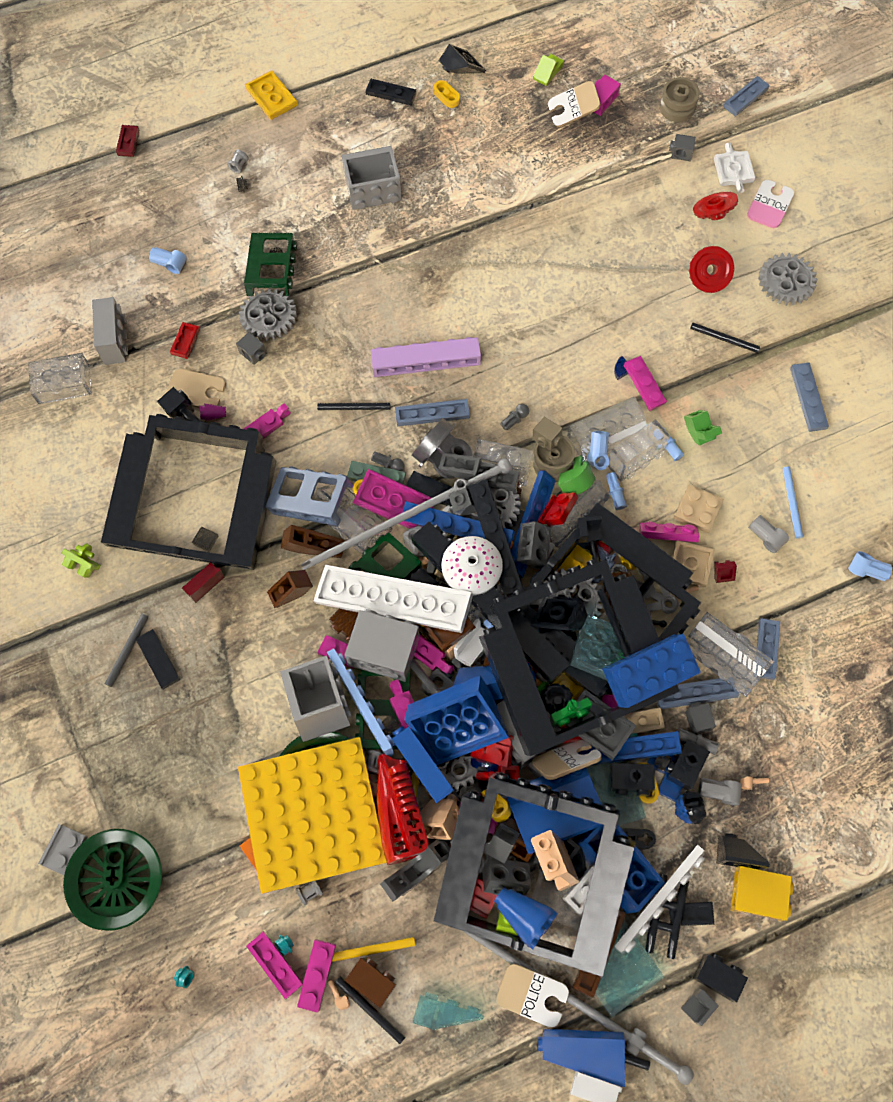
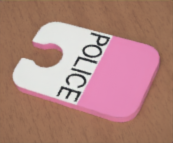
M764 180L749 208L747 216L752 221L770 228H777L784 217L794 192L791 188L783 186L781 195H773L771 189L774 188L776 182Z

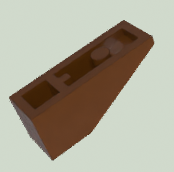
M290 525L283 532L281 549L300 554L319 555L343 543L345 540ZM343 551L332 557L342 558Z

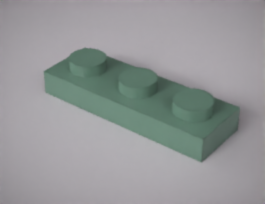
M351 461L347 474L350 481L356 482L357 480L364 479L367 470L370 469L401 484H404L406 472L356 461Z

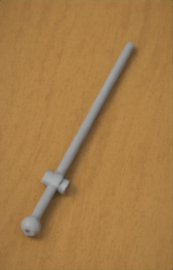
M501 459L498 462V466L467 481L458 479L454 483L453 488L301 564V566H304L302 569L306 570L449 499V495L465 487L469 489V485L489 479L499 473H509L512 470L509 459Z
M464 932L510 964H519L538 972L492 940ZM570 992L568 993V1003L610 1031L624 1032V1038L627 1042L625 1050L637 1056L638 1052L642 1051L675 1073L681 1084H690L694 1076L693 1070L687 1065L679 1066L646 1044L644 1040L647 1035L637 1028L634 1029L633 1033L628 1032Z

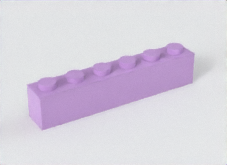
M478 337L371 349L374 377L469 367L481 364Z

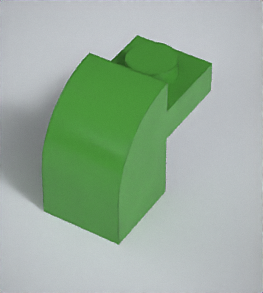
M698 410L684 416L688 432L698 445L715 440L717 435L722 434L720 426L712 425L708 411Z
M582 455L577 456L574 460L573 469L560 473L558 485L563 493L575 492L578 495L586 491L594 483L595 476L591 471L589 462L585 461Z

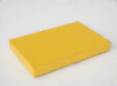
M273 70L245 84L246 90L270 120L298 106V101Z

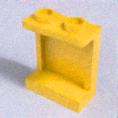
M743 866L735 867L730 911L777 919L778 921H787L792 912V906L789 904L790 895L793 894L794 884L791 882L792 876Z

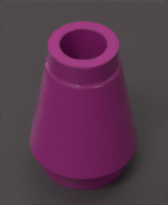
M205 403L200 405V420H205L206 422L226 417V406Z

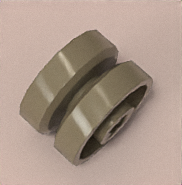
M684 77L669 80L663 89L660 102L661 114L673 122H684L690 119L695 113L696 104L699 99L700 90L698 85L693 80Z
M563 436L562 442L558 446H554L551 451L536 443L534 447L533 468L537 475L539 471L544 470L556 482H559L560 473L573 469L575 447L567 437Z

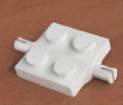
M729 142L725 144V153L715 154L714 156L720 185H736L737 193H743L745 191L743 183H752L755 180L748 151H734L732 143Z

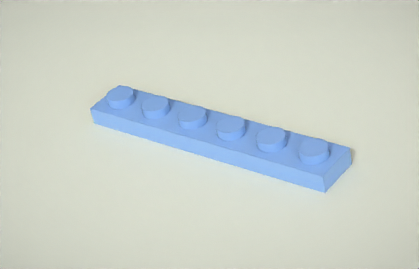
M334 648L331 649L327 654L330 661L334 663L339 677L384 754L392 756L394 754L392 749L395 746L390 735H384L382 731L385 729L380 718L375 719L372 713L375 710L369 701L365 702L363 699L365 693L361 686H356L353 682L356 678L351 669L346 670L344 666L346 661L341 653L337 654Z

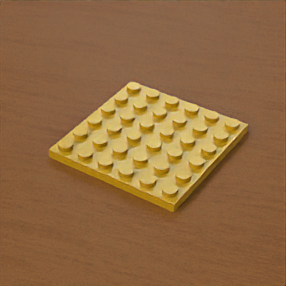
M360 737L238 766L261 894L386 863L381 844L379 820Z

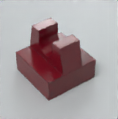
M735 561L714 562V579L716 583L735 581L737 570Z

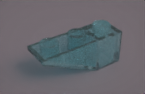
M426 992L425 996L420 995L412 1023L436 1030L483 1020L484 1015L480 1014L481 1009L472 1006L463 1009L459 1007V1002L447 999L445 1003L438 1000V995Z

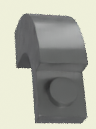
M437 839L428 845L424 852L385 879L380 885L392 902L404 896L448 860L450 847L444 839Z

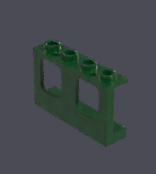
M251 233L244 279L247 296H254L255 288H285L286 296H289V290L293 288V280L291 276H294L293 263L296 262L294 251H297V241L294 240L293 233ZM266 240H288L287 251L285 253L263 252L264 242ZM284 265V277L260 278L261 266Z
M388 532L385 536L381 535L376 540V544L372 548H367L363 552L362 557L358 561L352 562L348 569L356 571L362 569L367 573L409 580V575L414 570L418 571L422 567V562ZM388 543L403 556V559L391 571H386L373 559Z
M362 670V673L358 674V685L361 686L365 693L366 678L368 676L383 675ZM410 670L406 682L399 680L403 693L410 692ZM363 696L365 702L369 701L375 710L372 713L373 716H389L394 721L392 729L401 727L389 700L366 699ZM356 713V725H359V733H355V738H361L363 749H381L377 740H366L363 738L364 718L361 713ZM396 745L392 747L393 750H399Z

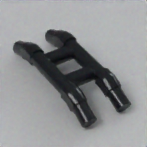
M660 874V877L664 880L666 884L668 876L665 874ZM689 881L685 885L680 884L676 902H669L667 900L662 906L663 908L675 911L672 924L659 921L660 916L657 919L654 917L651 919L645 952L654 953L657 930L670 932L666 957L675 959ZM662 887L655 893V896L662 889Z

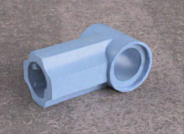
M155 247L150 251L149 260L152 263L166 267L174 274H179L187 257L178 250L170 252Z
M594 431L591 433V445L587 461L598 470L606 469L610 462L607 456L609 433L606 431Z
M862 551L856 553L848 567L849 571L861 577L867 575L882 581L890 578L893 568L890 564L876 560Z

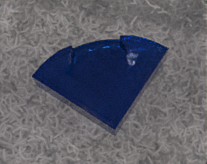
M623 356L615 364L614 375L617 380L628 374L624 367L627 361Z
M471 758L470 765L476 769L478 767H487V771H498L497 764Z

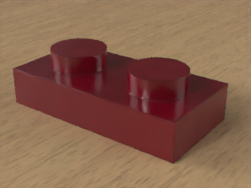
M121 126L116 148L117 156L134 157L140 131L138 126Z

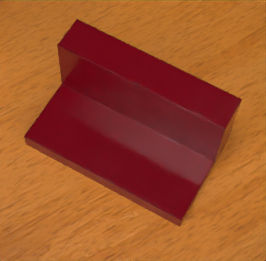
M210 562L185 584L182 589L197 603L225 577L221 570Z

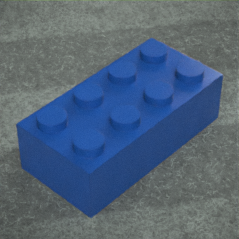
M684 634L672 635L602 668L618 706L623 708L631 707L701 673Z
M617 824L614 836H627ZM604 825L584 832L575 841L582 848L585 863L588 867L595 865ZM636 846L620 905L626 914L639 912L665 884L664 880Z

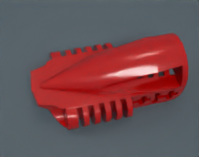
M382 754L377 760L379 768L377 807L381 844L387 865H393L412 860L424 852L428 847V839L406 761ZM412 820H416V824L414 826L411 823Z

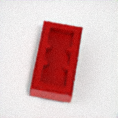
M182 322L170 349V354L188 359L199 334L200 327Z

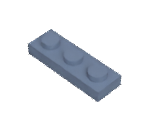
M757 76L724 103V108L736 117L763 95L770 85Z
M762 618L759 620L755 663L757 664L754 677L769 680L776 679L780 621ZM758 665L761 666L760 677L757 675Z

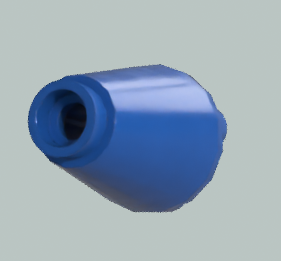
M505 887L494 900L498 905L497 908L524 944L532 950L558 915L551 907L511 889L507 890Z

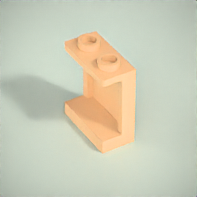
M552 830L531 839L547 881L554 879L559 891L580 883L564 842Z

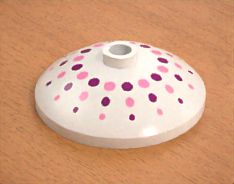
M476 536L463 537L453 542L446 549L442 558V573L451 588L479 595L492 589L499 581L502 573V558L497 548L488 540ZM475 559L476 562L474 564L469 563V560Z

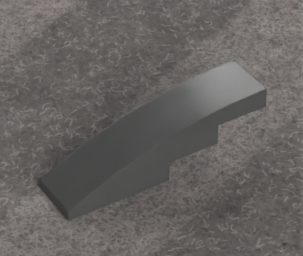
M443 453L439 471L460 479L469 480L498 465L481 462V459L476 457ZM511 470L507 474L499 473L487 479L490 487L516 492L520 473L519 471Z

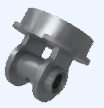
M442 418L420 441L421 444L411 455L420 462V468L429 460L440 476L453 479L456 477L439 471L443 453L473 457L472 449L468 443L450 434L456 426L455 423L451 425Z

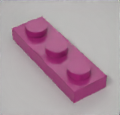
M638 356L625 362L624 367L648 410L651 411L664 405L667 401L643 358Z
M654 522L640 523L639 532L645 538L699 542L698 528L693 525L679 526L672 523L656 524Z
M265 931L246 945L285 1000L303 985Z
M318 939L314 940L297 1005L298 1008L316 1013L320 1011L336 944Z

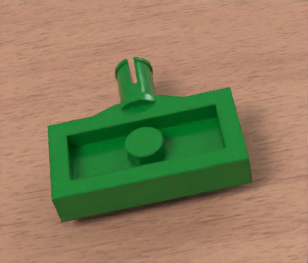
M589 698L579 702L572 699L565 708L551 714L550 721L553 728L557 726L560 728L571 722L570 720L576 717L581 719L587 716L592 706Z

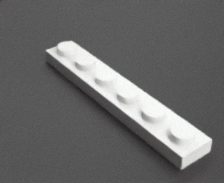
M697 845L615 945V949L622 955L625 951L627 953L632 951L637 944L634 940L638 935L643 936L650 928L648 923L653 917L657 919L662 914L664 903L667 900L671 902L678 893L676 891L677 887L680 884L685 885L692 876L690 871L694 867L698 869L704 862V850Z

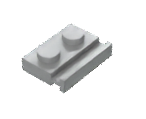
M58 824L38 864L64 875L72 854L88 836Z

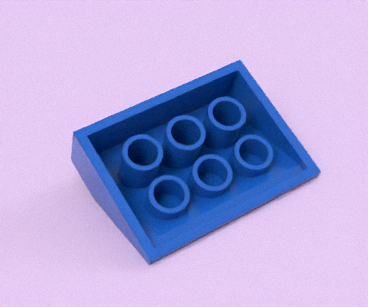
M481 675L408 704L404 719L436 765L509 738L508 731L492 693Z
M586 767L554 780H548L543 776L530 780V784L536 786L539 784L548 785L553 791H568L574 797H589L594 799V803L602 805ZM507 796L529 854L535 852L531 839L546 831L552 830L564 841L603 825L559 811L548 810L542 806Z

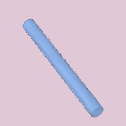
M787 466L783 468L795 538L799 539L803 538L791 469Z

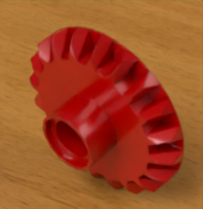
M718 192L708 195L694 205V215L702 219L720 220L726 216V213H729L730 210L737 206L739 202L738 196L733 192Z
M718 246L704 247L693 256L690 262L689 278L698 290L706 293H715L723 290L731 282L735 266L732 256L724 248ZM709 265L713 266V272L711 274L707 272V268Z

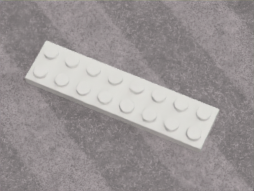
M325 565L313 601L316 604L355 612L369 609L377 612V615L394 616L399 621L409 620L419 625L462 633L473 594L463 590Z

